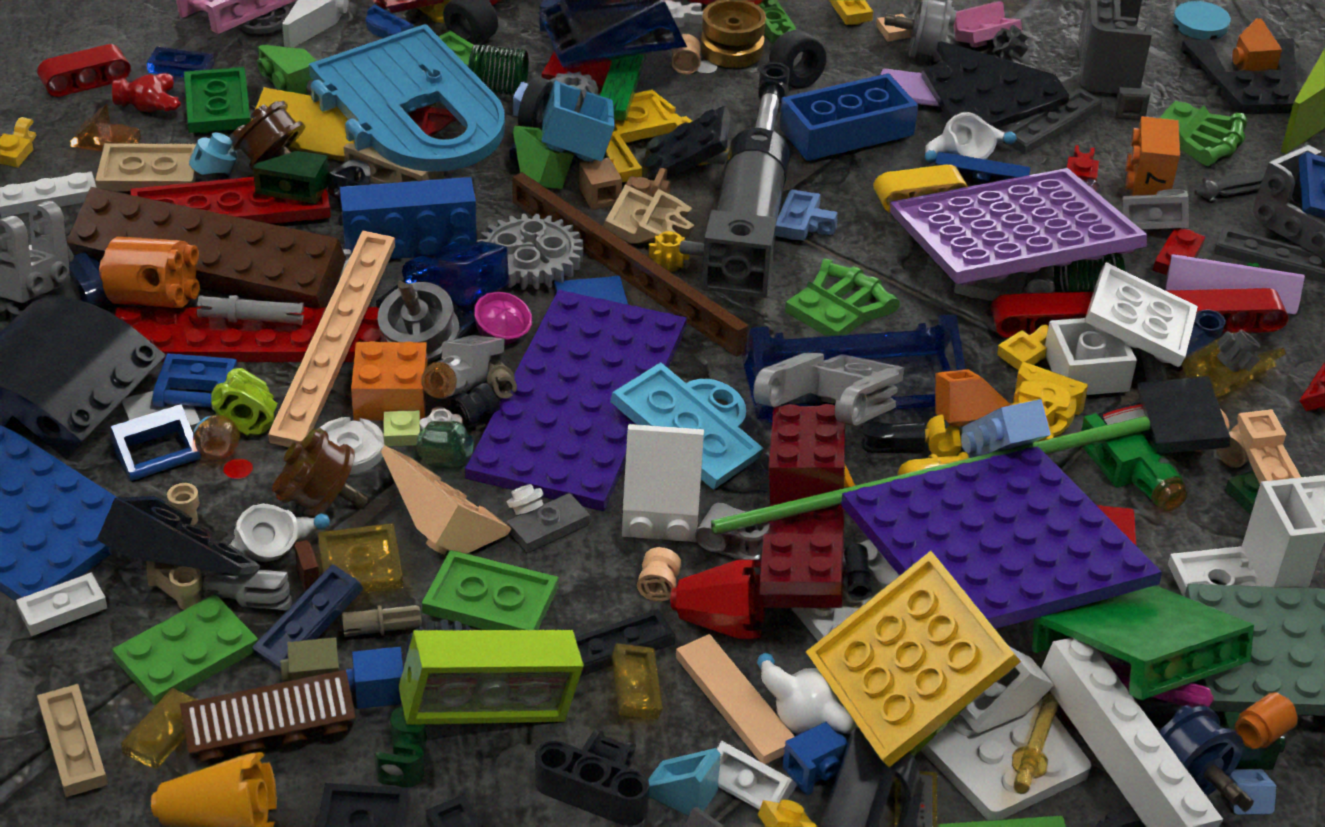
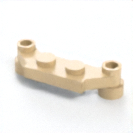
M179 483L172 486L167 492L168 503L191 516L193 519L190 525L194 526L198 522L197 508L199 507V496L197 488L190 483ZM147 560L148 586H158L177 600L178 606L183 610L201 601L200 590L203 583L200 569Z

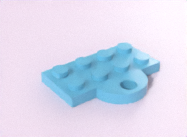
M660 362L615 390L612 394L610 402L637 425L703 429L701 480L713 490L761 457L764 448L741 430L746 416V405L743 398L735 389L723 382L713 379H696L685 383ZM714 399H722L729 405L719 404Z

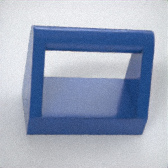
M182 404L111 426V444L130 481L201 459L199 447L193 436ZM174 432H178L186 449L134 465L127 448Z

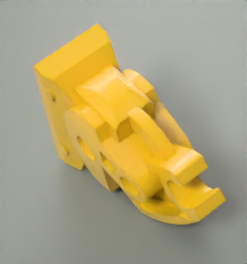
M1023 361L1018 371L1014 399L1011 405L1042 399L1051 435L1038 441L1051 439L1063 433L1071 425L1075 415H1080L1083 412L1088 384Z

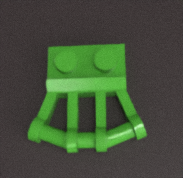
M1175 100L1159 117L1162 119L1179 120L1180 150L1186 152L1205 166L1216 163L1217 159L1223 156L1230 157L1245 140L1243 130L1247 126V118L1242 113H1235L1231 116L1211 114L1204 105L1197 109L1188 103Z
M824 258L814 282L808 281L805 289L786 301L785 312L838 342L863 322L894 313L899 308L900 301L894 294H889L883 288L882 281L874 276L867 277L864 275V271L856 266L849 268L833 264V260ZM829 276L842 279L828 290L824 289ZM856 286L861 288L846 300L841 299L842 296ZM873 297H875L878 301L876 303L861 307L866 302L871 300Z

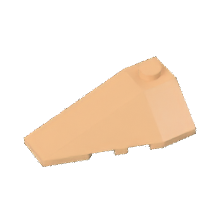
M384 445L381 450L384 460L416 529L428 538L426 544L430 548L444 555L448 550L468 554L509 534L511 528L492 512L482 506L477 507L466 499L467 495L442 482L438 475L413 458Z

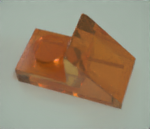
M106 104L81 125L71 139L70 145L71 147L103 152L105 143L138 144L141 139L140 128L129 127L123 124H110L108 106Z

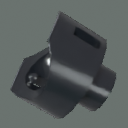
M350 159L335 170L328 172V193L338 198L340 205V187L371 185L370 166L363 161Z

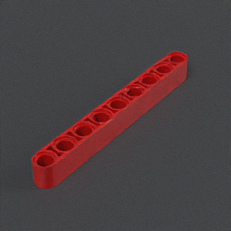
M1271 288L1165 290L1198 306L1197 312L1207 309L1219 312L1225 319L1223 333L1227 331L1238 333L1239 330L1247 333L1275 332L1282 329L1289 320L1288 313L1278 292ZM1093 292L1000 295L992 301L990 306L996 330L1000 336L1010 338L1021 330L1031 335L1040 326H1049V322L1053 320L1085 318Z

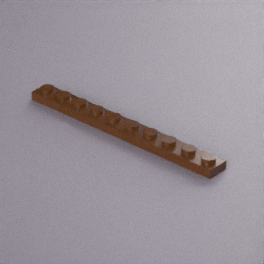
M523 172L512 177V195L515 205L533 217L537 213L540 219L544 220L550 215L552 216V222L562 219L563 227L572 225L573 232H579L580 239H583V252L673 314L687 317L689 325L737 357L746 351L748 325L741 319L735 317L716 302L704 296L695 288L673 275L670 271L639 252Z

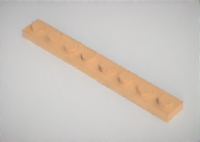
M362 230L268 433L269 443L290 447L294 442L300 444L308 433L314 429L393 253L395 237Z

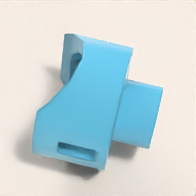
M213 133L211 138H200L197 141L190 157L189 165L201 175L225 173L227 176H230L238 155L230 148L232 140L228 136L221 133Z

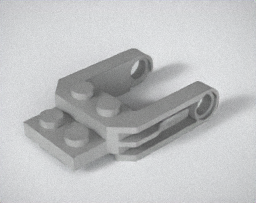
M803 353L763 368L756 377L753 394L756 403L777 407L805 394L813 393L821 396V400L824 402L836 403L835 417L838 422L857 426L896 408V401L891 396L898 391L894 384L903 381L904 367L844 354L824 360V354Z

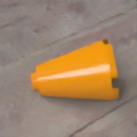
M262 752L248 753L163 782L151 798L153 816L158 818L162 825L169 827H274L275 822H267L268 811L277 807L276 783L270 762L261 763L260 759L265 756Z

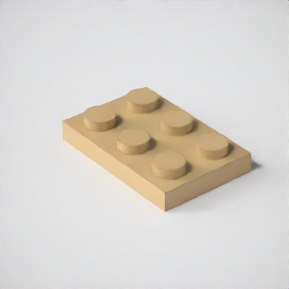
M105 143L95 180L96 188L120 192L130 191L132 188L194 183L197 172L189 165V161L196 144Z

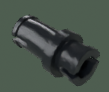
M851 544L844 550L846 570L843 573V583L847 591H849L848 595L851 599L862 601L872 595L874 573L869 568L868 549L862 544Z

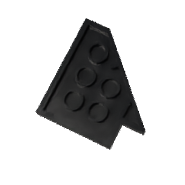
M943 41L937 43V52L944 62L922 69V79L948 120L962 112H971L989 125L999 128L1068 104L1070 95L1056 74Z

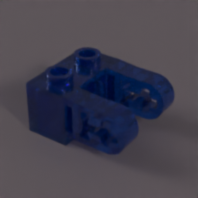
M479 241L470 246L453 242L440 247L435 253V259L419 256L407 261L402 268L403 279L405 283L410 284L416 282L435 284L444 289L456 305H471L475 302L474 300L487 293L496 292V290L509 285L507 246L486 241Z

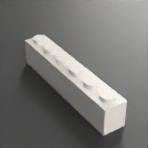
M1074 638L1053 641L1041 668L1054 684L1049 691L1146 827H1219L1223 818L1134 698L1129 695L1126 687L1097 648Z

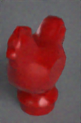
M149 74L140 76L130 83L125 79L113 81L112 100L114 105L126 107L128 104H132L137 110L149 113L157 110L168 112L176 110L181 106L178 97H172L167 94L174 88V77L170 74Z

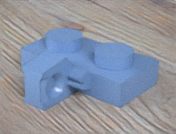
M791 189L778 215L775 236L805 241L808 231L834 235L837 228L838 213L819 209L820 194Z

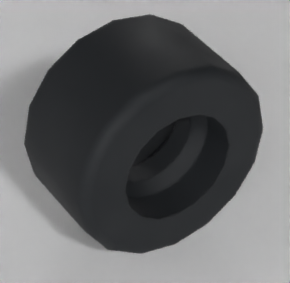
M452 0L444 7L443 20L448 32L452 31L471 44H481L496 34L498 17L489 0Z
M792 30L785 32L775 41L770 51L769 62H778L786 65L790 70L789 85L803 88L813 84L822 75L827 63V53L823 44L804 31ZM803 51L801 60L793 67L796 56Z

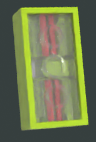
M414 630L398 687L406 725L565 722L584 667L573 630Z

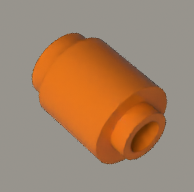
M1269 693L1240 713L1239 719L1235 723V731L1242 737L1243 744L1249 748L1268 747L1296 726L1297 714L1295 706L1288 698L1281 694Z

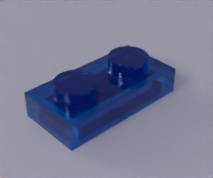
M156 47L146 62L148 73H167L177 77H184V72L211 70L215 64L214 54Z

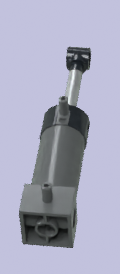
M769 62L760 68L758 97L761 99L756 127L739 132L731 140L727 152H722L704 161L705 163L724 165V180L717 210H711L704 243L681 241L679 249L681 254L704 256L702 290L767 298L772 273L776 223L790 162L789 146L783 137L774 132L778 105L782 103V97L788 96L790 70L782 63Z

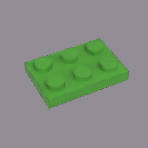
M450 550L422 601V613L450 621H458L462 624L485 630H539L559 588V577Z
M213 594L114 647L112 651L114 660L157 707L254 653L252 647L258 642V638L216 594Z

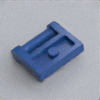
M167 353L153 390V405L156 407H166L167 404H182L212 408L211 393L170 390V388L213 391L217 384L226 381L229 371L237 368V360Z

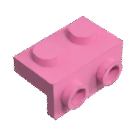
M1000 1L957 11L954 22L955 41L970 43L971 47L984 46L988 44L987 40L993 39L1001 28L1010 30V27L1014 25L1022 31L1021 20L1005 18L1004 5Z

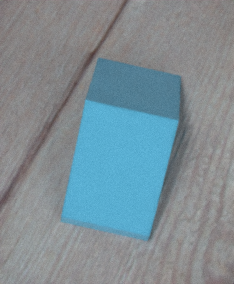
M713 748L662 761L648 779L649 797L687 816L690 815L692 808L695 807L704 811L718 792L720 752Z

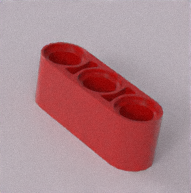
M113 44L49 58L42 61L37 68V74L45 89L51 96L55 97L110 85L113 81L126 79L131 72L128 60L120 48Z

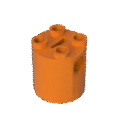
M117 236L110 241L99 266V275L105 294L114 304L183 308L190 299H196L199 295L200 285L196 279V264L199 258V251L196 245H189L186 241Z

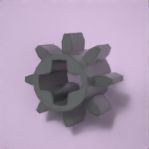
M1014 25L1010 27V30L1001 28L993 38L995 48L992 52L1001 59L1011 61L1012 58L1019 61L1028 50L1026 40L1029 37Z
M1239 330L1237 334H1231L1227 331L1217 342L1220 346L1219 350H1221L1217 358L1233 372L1237 373L1240 368L1250 371L1260 360L1256 352L1260 344L1243 330Z

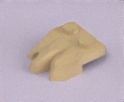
M625 185L606 218L603 227L620 239L636 244L655 242V236L666 231L676 232L681 237L686 238L695 225L685 219L692 208L680 199L659 189L654 197H651Z

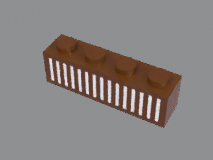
M346 670L180 703L189 759L198 757L199 763L224 758L223 751L240 748L241 754L258 752L266 749V742L282 740V745L300 743L307 740L306 734L323 731L324 737L342 734L348 731L347 725L354 724L356 719Z

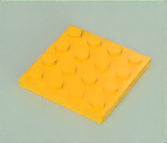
M932 551L928 552L806 651L874 750L888 767L893 765L1021 662Z

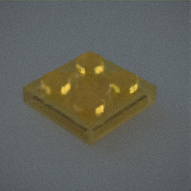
M394 523L318 532L323 573L334 564L361 582L364 589L361 593L403 588V575Z

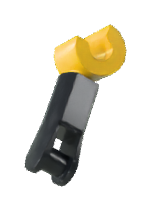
M943 414L931 418L927 422L926 429L924 423L889 424L867 422L862 426V434L865 437L862 439L861 446L862 449L871 453L892 449H925V443H928L932 454H937L938 457L956 456L962 448L959 426L950 425L945 429Z

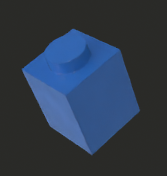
M401 647L352 652L353 668L345 670L347 672L350 692H356L357 709L402 704L398 688L403 672Z

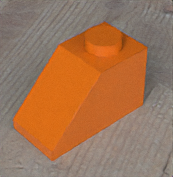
M1262 18L1255 19L1239 35L1237 46L1232 52L1233 63L1239 70H1277L1282 49Z

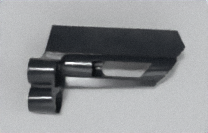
M860 728L853 729L820 827H878L894 776L903 784L907 796L898 827H916L924 783L919 778V768L911 752L909 751L888 767Z

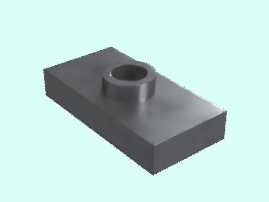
M568 493L533 511L508 520L507 525L511 528L509 533L528 553L589 525L590 514Z

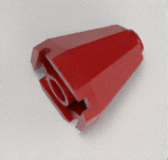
M760 559L735 560L679 579L677 587H673L671 590L670 601L672 610L677 611L678 617L681 620L738 639L761 638L762 629H754L756 620L764 622L765 617L763 595H760V574H755L754 567H761Z

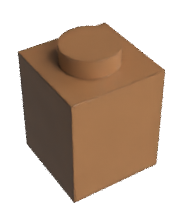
M603 158L602 161L594 160L593 162L579 163V189L590 209L595 210L614 206L622 191V178L610 158Z

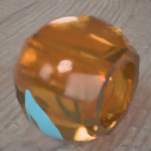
M211 415L198 422L194 429L193 441L195 448L202 456L211 460H221L235 453L239 446L240 433L238 427L231 419L222 415Z

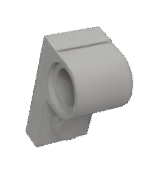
M1168 189L1158 191L1156 195L1123 196V215L1140 229L1189 228L1188 192L1182 189Z

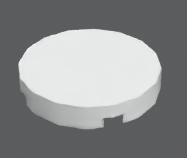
M341 417L331 420L320 427L328 433L329 440L338 446L347 444L354 449L355 458L349 475L370 470L383 457L381 450L384 447V434L377 425L369 420L360 418V422L351 421L350 417Z

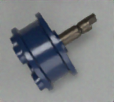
M1185 705L1174 714L1172 720L1159 731L1160 735L1206 797L1217 789L1233 805H1238L1244 812H1247L1252 807L1254 801L1229 778L1242 756V737L1233 729L1222 728L1218 715L1207 706L1192 708L1190 705Z

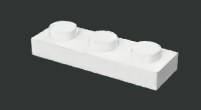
M92 172L73 173L69 176L52 179L43 178L34 182L9 184L5 187H0L1 217L30 212L33 206L46 201H53L59 207L84 203L90 188H96Z

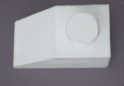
M1011 648L1021 662L981 693L960 713L975 732L981 733L1026 714L1054 686L1031 657Z

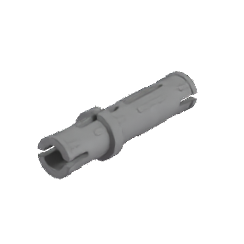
M199 295L197 306L212 307H200V309H197V316L200 318H226L228 322L234 323L240 319L302 325L304 315L290 314L304 312V303L239 299V296L230 295V298Z

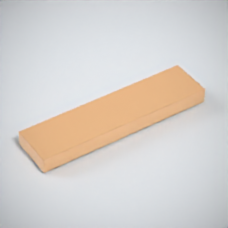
M708 634L677 648L676 659L761 763L767 764L784 756L785 741L795 736L713 637Z

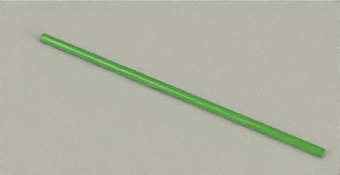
M1142 416L711 520V529L714 535L841 505L842 493L891 482L895 479L924 474L928 471H937L962 463L983 460L995 455L1008 454L1029 447L1038 446L1047 455L1150 429V421L1147 416Z

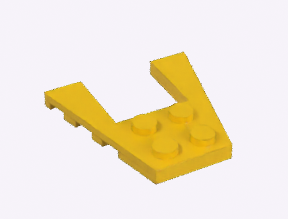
M653 90L635 93L627 119L625 121L614 120L615 127L605 153L606 158H610L621 176L622 182L628 181L630 176L642 177V167L626 143L659 135L662 136L674 131L682 123L692 122L687 116L680 117L675 113L676 108ZM702 162V163H700V164H698V165L700 166V165H705V164H709V163Z

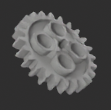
M537 213L533 218H528L526 214H522L521 219L518 220L511 215L507 223L499 219L497 220L498 227L489 225L488 232H482L481 240L477 241V261L480 263V269L487 270L488 278L496 276V283L507 280L508 287L510 288L516 283L521 284V289H525L528 284H532L535 289H539L540 283H545L548 287H552V280L563 283L564 275L573 277V270H579L580 262H583V239H580V233L573 232L572 225L563 227L562 219L552 222V216L550 215L544 220L540 219Z

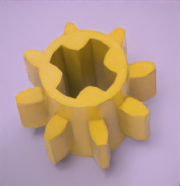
M662 232L655 236V243L649 244V258H653L654 262L670 272L677 271L680 267L683 268L684 260H689V254H681L679 252L680 242L685 241V238L676 232Z

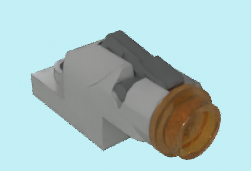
M472 335L442 342V359L428 365L422 374L421 384L423 389L432 397L451 400L452 397L461 393L467 394L468 390H472V388L486 382L491 355L504 352L505 339Z

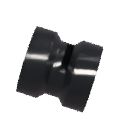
M486 383L472 388L469 394L461 393L451 399L453 414L461 415V426L465 429L478 425L482 418H492L494 412L500 410L499 400L495 392Z

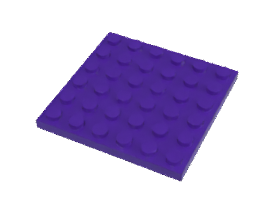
M1038 446L842 493L841 506L899 576L928 552L932 551L995 629L1160 584L1162 571Z

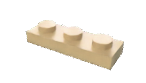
M76 684L37 695L65 797L108 785L79 685Z

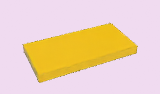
M263 88L256 109L263 104L269 107L276 101H285L288 105L287 112L296 122L302 121L306 126L300 137L288 148L290 152L301 151L326 155L328 159L345 162L344 146L347 143L354 144V140L348 141L346 139L345 123L348 119L338 107L322 111L320 109V102H314L310 95Z

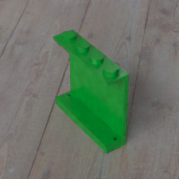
M1152 586L1034 618L1032 651L1037 653L1049 650L1053 641L1074 638L1131 663L1129 695L1143 700L1251 662L1254 624L1161 587Z

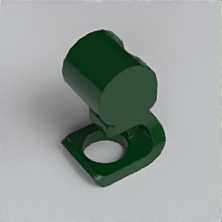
M403 706L394 710L390 716L393 754L375 753V770L379 783L410 788L419 784L424 777L423 752L427 744V734L425 731L426 724L406 725ZM394 765L400 768L403 774H389L383 770L382 766Z

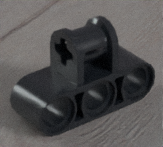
M595 729L582 749L560 741H547L537 748L535 753V784L542 794L625 826H635L642 823L648 814L649 781L643 773L630 768L636 752L635 743L627 741L624 744L604 736L602 730Z

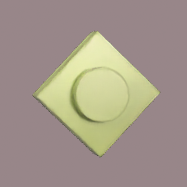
M420 411L384 412V445H420Z

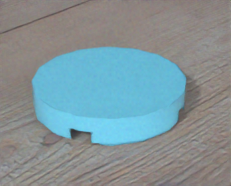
M1189 1L1180 4L1176 8L1173 24L1174 26L1177 24L1179 26L1178 30L1184 35L1207 40L1213 35H1217V38L1224 36L1228 32L1231 17L1227 11L1215 4L1203 1Z

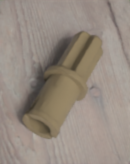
M500 361L496 365L490 362L486 378L487 384L501 398L513 396L510 391L512 389V391L516 392L517 385L512 370Z
M377 605L378 609L342 612L345 638L380 633V636H385V631L418 628L422 624L421 610L416 605L382 609L381 605Z

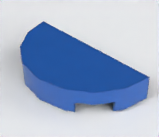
M375 4L367 10V28L376 36L386 38L415 28L411 23Z

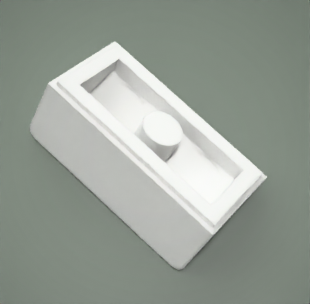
M723 741L720 742L717 748L721 754L719 788L759 810L763 800L780 803V800H787L793 793L797 784L791 778Z

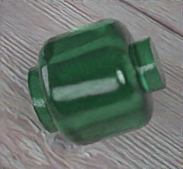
M432 421L418 434L417 452L419 457L423 458L424 462L430 467L458 468L464 464L467 456L472 454L473 438L467 433L465 426L458 421Z

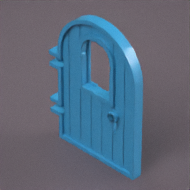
M427 24L309 64L310 77L314 80L311 83L312 100L320 102V109L322 111L338 107L347 117L348 121L345 123L346 139L348 141L354 140L357 151L372 146L385 159L405 168L430 172L450 171L473 165L485 159L497 149L504 137L505 114L500 100ZM440 101L466 127V131L453 139H435L425 134L407 113Z

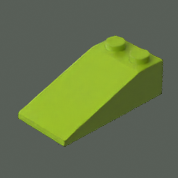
M1325 48L1293 103L1280 151L1287 154L1325 128Z

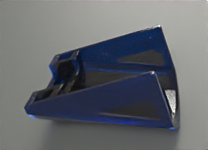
M561 0L538 12L551 39L554 51L564 69L687 47L664 0Z

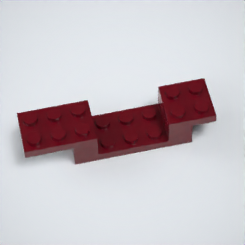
M788 404L773 407L769 457L770 506L845 488L846 423L836 420L834 405L798 406ZM841 505L769 522V532L763 535L760 595H763L764 608H842L845 509Z

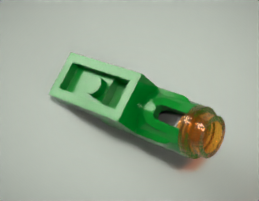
M1097 413L1084 416L1081 431L1105 426L1106 424ZM1140 432L1082 446L1116 488L1134 483L1155 506L1163 508L1165 511L1178 508L1186 500V486L1177 468L1173 466L1166 453L1156 454L1155 448Z

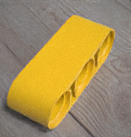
M949 164L886 172L878 176L873 184L874 191L881 204L889 213H891L890 202L968 187L956 166Z

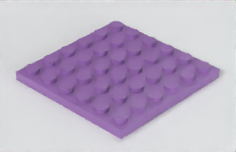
M1068 168L890 202L891 215L956 284L972 285L977 280L986 278L1002 279L1011 273L1021 271L1028 273L1036 272L1041 267L1051 265L1067 266L1076 260L1101 259L1103 255L1112 253L1128 254L1133 252L1134 249L1147 247V234Z

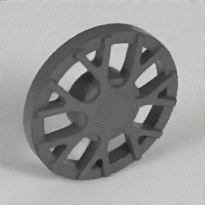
M286 5L240 24L238 27L250 34L274 33L279 29H283L282 23L290 13V9Z

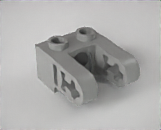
M53 201L43 202L30 209L29 222L32 245H28L27 229L20 218L11 215L0 219V297L23 303L70 282L64 216L60 207Z

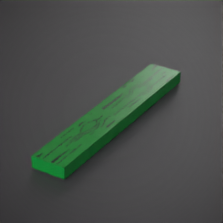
M623 28L600 95L613 100L614 120L625 121L627 119L652 41V30Z

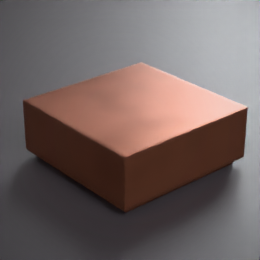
M308 540L294 543L297 571L304 592L319 578L318 564Z

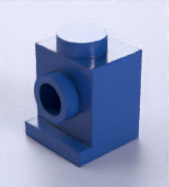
M824 722L785 741L783 769L807 796L813 793L815 783L821 780H829L838 774L848 742L841 734H837L827 722Z

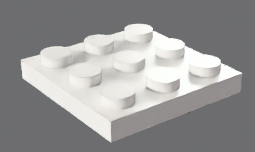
M1105 263L1099 274L1084 322L1090 324L1099 332H1107L1121 339L1130 347L1140 348L1154 355L1161 362L1171 363L1180 367L1186 357L1198 306L1111 264Z

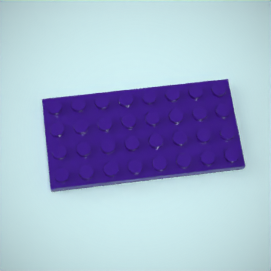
M558 290L514 374L517 390L514 392L511 389L510 392L513 396L500 400V410L494 412L465 467V479L511 490L532 484L534 489H542L544 494L542 497L555 500L570 493L583 507L605 511L626 464L628 424L637 425L610 402L612 394L615 390L660 362L669 368L686 330L687 317Z

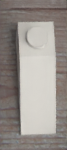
M298 0L282 23L284 47L294 48L337 24L342 14L347 12L349 0Z

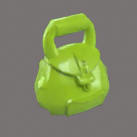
M243 368L229 371L226 381L217 384L211 392V406L216 412L215 416L230 428L247 436L249 434L261 435L272 427L274 411L278 403L273 400L274 397L270 393L266 382Z

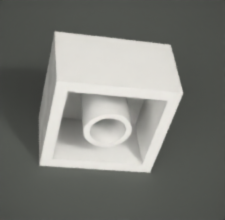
M1085 318L1053 320L1049 322L1045 347H1047L1046 359L1052 372L1088 384L1087 395L1130 391L1137 361L1130 346L1107 332L1102 333L1095 330L1090 324L1084 322Z

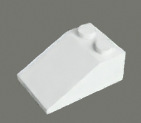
M628 424L622 537L696 542L695 532L698 527L703 429Z

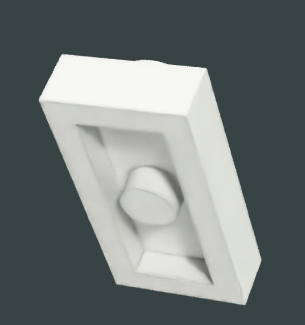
M92 572L16 600L18 611L31 636L107 608L106 598Z

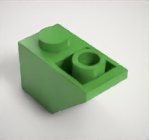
M270 45L258 46L259 59L257 60V67L262 76H266L277 90L299 94L307 93V83L313 80L310 77L309 64L317 61L305 49Z

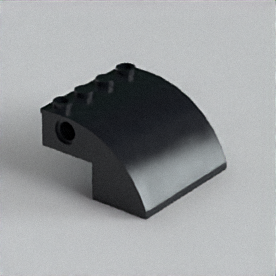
M63 297L42 298L34 301L0 332V425L7 428L17 418L67 460L128 394L130 395L150 375L166 355L129 324L93 304Z

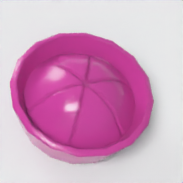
M487 293L479 298L475 305L474 316L479 333L485 337L505 339L504 345L513 344L529 331L532 325V314L528 306L520 298L510 293Z

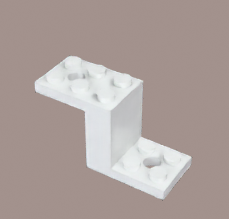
M1325 475L1262 481L1242 546L1170 554L1168 566L1182 595L1185 597L1187 583L1215 584L1210 581L1211 579H1216L1223 585L1309 588L1323 544L1325 543Z

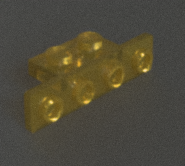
M1218 338L1188 354L1181 365L1187 378L1209 376L1217 398L1231 391L1230 385L1234 384L1236 386L1254 378L1253 372L1257 371L1260 373L1277 365L1275 360L1284 356L1286 351L1283 347L1262 352L1257 355L1260 358L1259 362L1250 371L1240 368L1236 373L1227 368L1217 358L1221 351L1219 350L1220 346L1217 344L1220 340Z

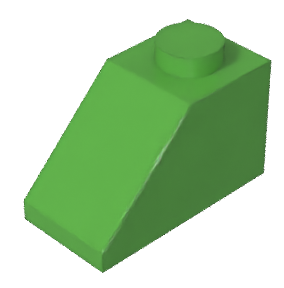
M515 126L513 135L520 173L523 172L546 189H562L574 154L566 149L563 152L548 148L546 143L542 142V130L539 128Z

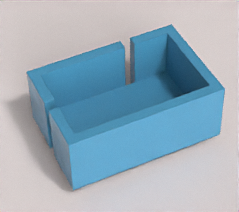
M554 81L543 112L542 142H545L548 148L555 151L563 152L566 149L575 152L578 158L585 161L593 162L594 159L602 161L615 127L613 100L586 92L580 112L577 113L574 112L581 89Z

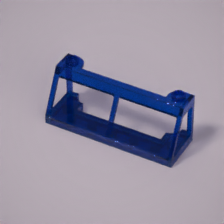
M956 314L939 315V324L926 329V323H919L916 330L784 339L783 333H776L775 338L770 337L769 327L751 328L742 358L757 419L767 418L768 421L772 422L773 407L756 403L753 394L755 378L752 367H755L757 376L764 366H771L803 353L824 354V360L841 354L862 359L937 355L943 372L951 371L945 351L952 340L957 370H966ZM935 394L891 397L896 401V408L894 409L935 406ZM786 402V403L781 404V405H779V406H784V405H788V404H792V403ZM814 402V403H800V404H794V405H798V406H820V405H823V404H831V405H834V406H835L836 403Z

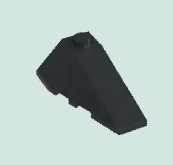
M156 496L114 498L97 538L98 541L110 547L109 553L125 560L135 558L235 575L257 573L260 567L259 564L232 545L219 541L213 542L212 539L215 533L208 528L190 525L193 519L191 516Z

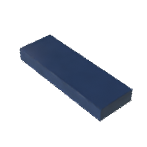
M332 564L252 647L253 651L258 657L281 672L280 660L288 659L287 642L317 639L364 590L361 582Z

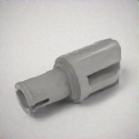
M258 570L257 573L243 575L207 573L204 578L203 590H210L204 592L206 597L216 594L221 598L236 599L241 607L288 610L292 605L287 572Z

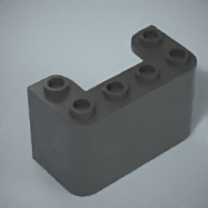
M1085 0L1078 40L1080 83L1087 91L1092 93L1108 92L1118 94L1119 87L1141 88L1152 38L1151 27H1145V31L1137 27L1142 0Z
M1307 145L1269 162L1254 202L1253 212L1257 221L1325 259V218L1304 213L1302 210L1298 158L1305 152L1319 156L1322 153L1320 150Z

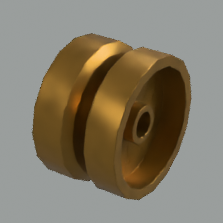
M717 0L708 4L703 10L701 53L704 58L713 64L731 68L746 67L758 62L763 56L765 12L758 5L745 0Z

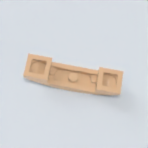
M1273 410L1239 413L1237 420L1242 441L1259 483L1261 484L1262 481L1301 478L1283 446L1286 433Z

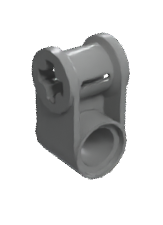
M716 503L711 506L697 528L695 538L701 547L710 552L720 553L739 560L760 559L761 562L763 535L768 534L769 523L759 524L758 530H756L755 525L714 535L711 529V520L746 512L725 503ZM746 547H749V553L746 552Z

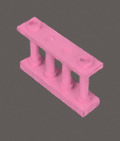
M176 0L180 17L184 18L202 10L208 13L211 30L217 34L296 1Z

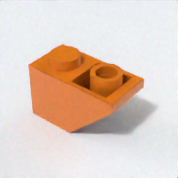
M969 369L935 373V414H943L944 420L949 425L965 426L971 420H977L1001 407L1011 405L988 382Z

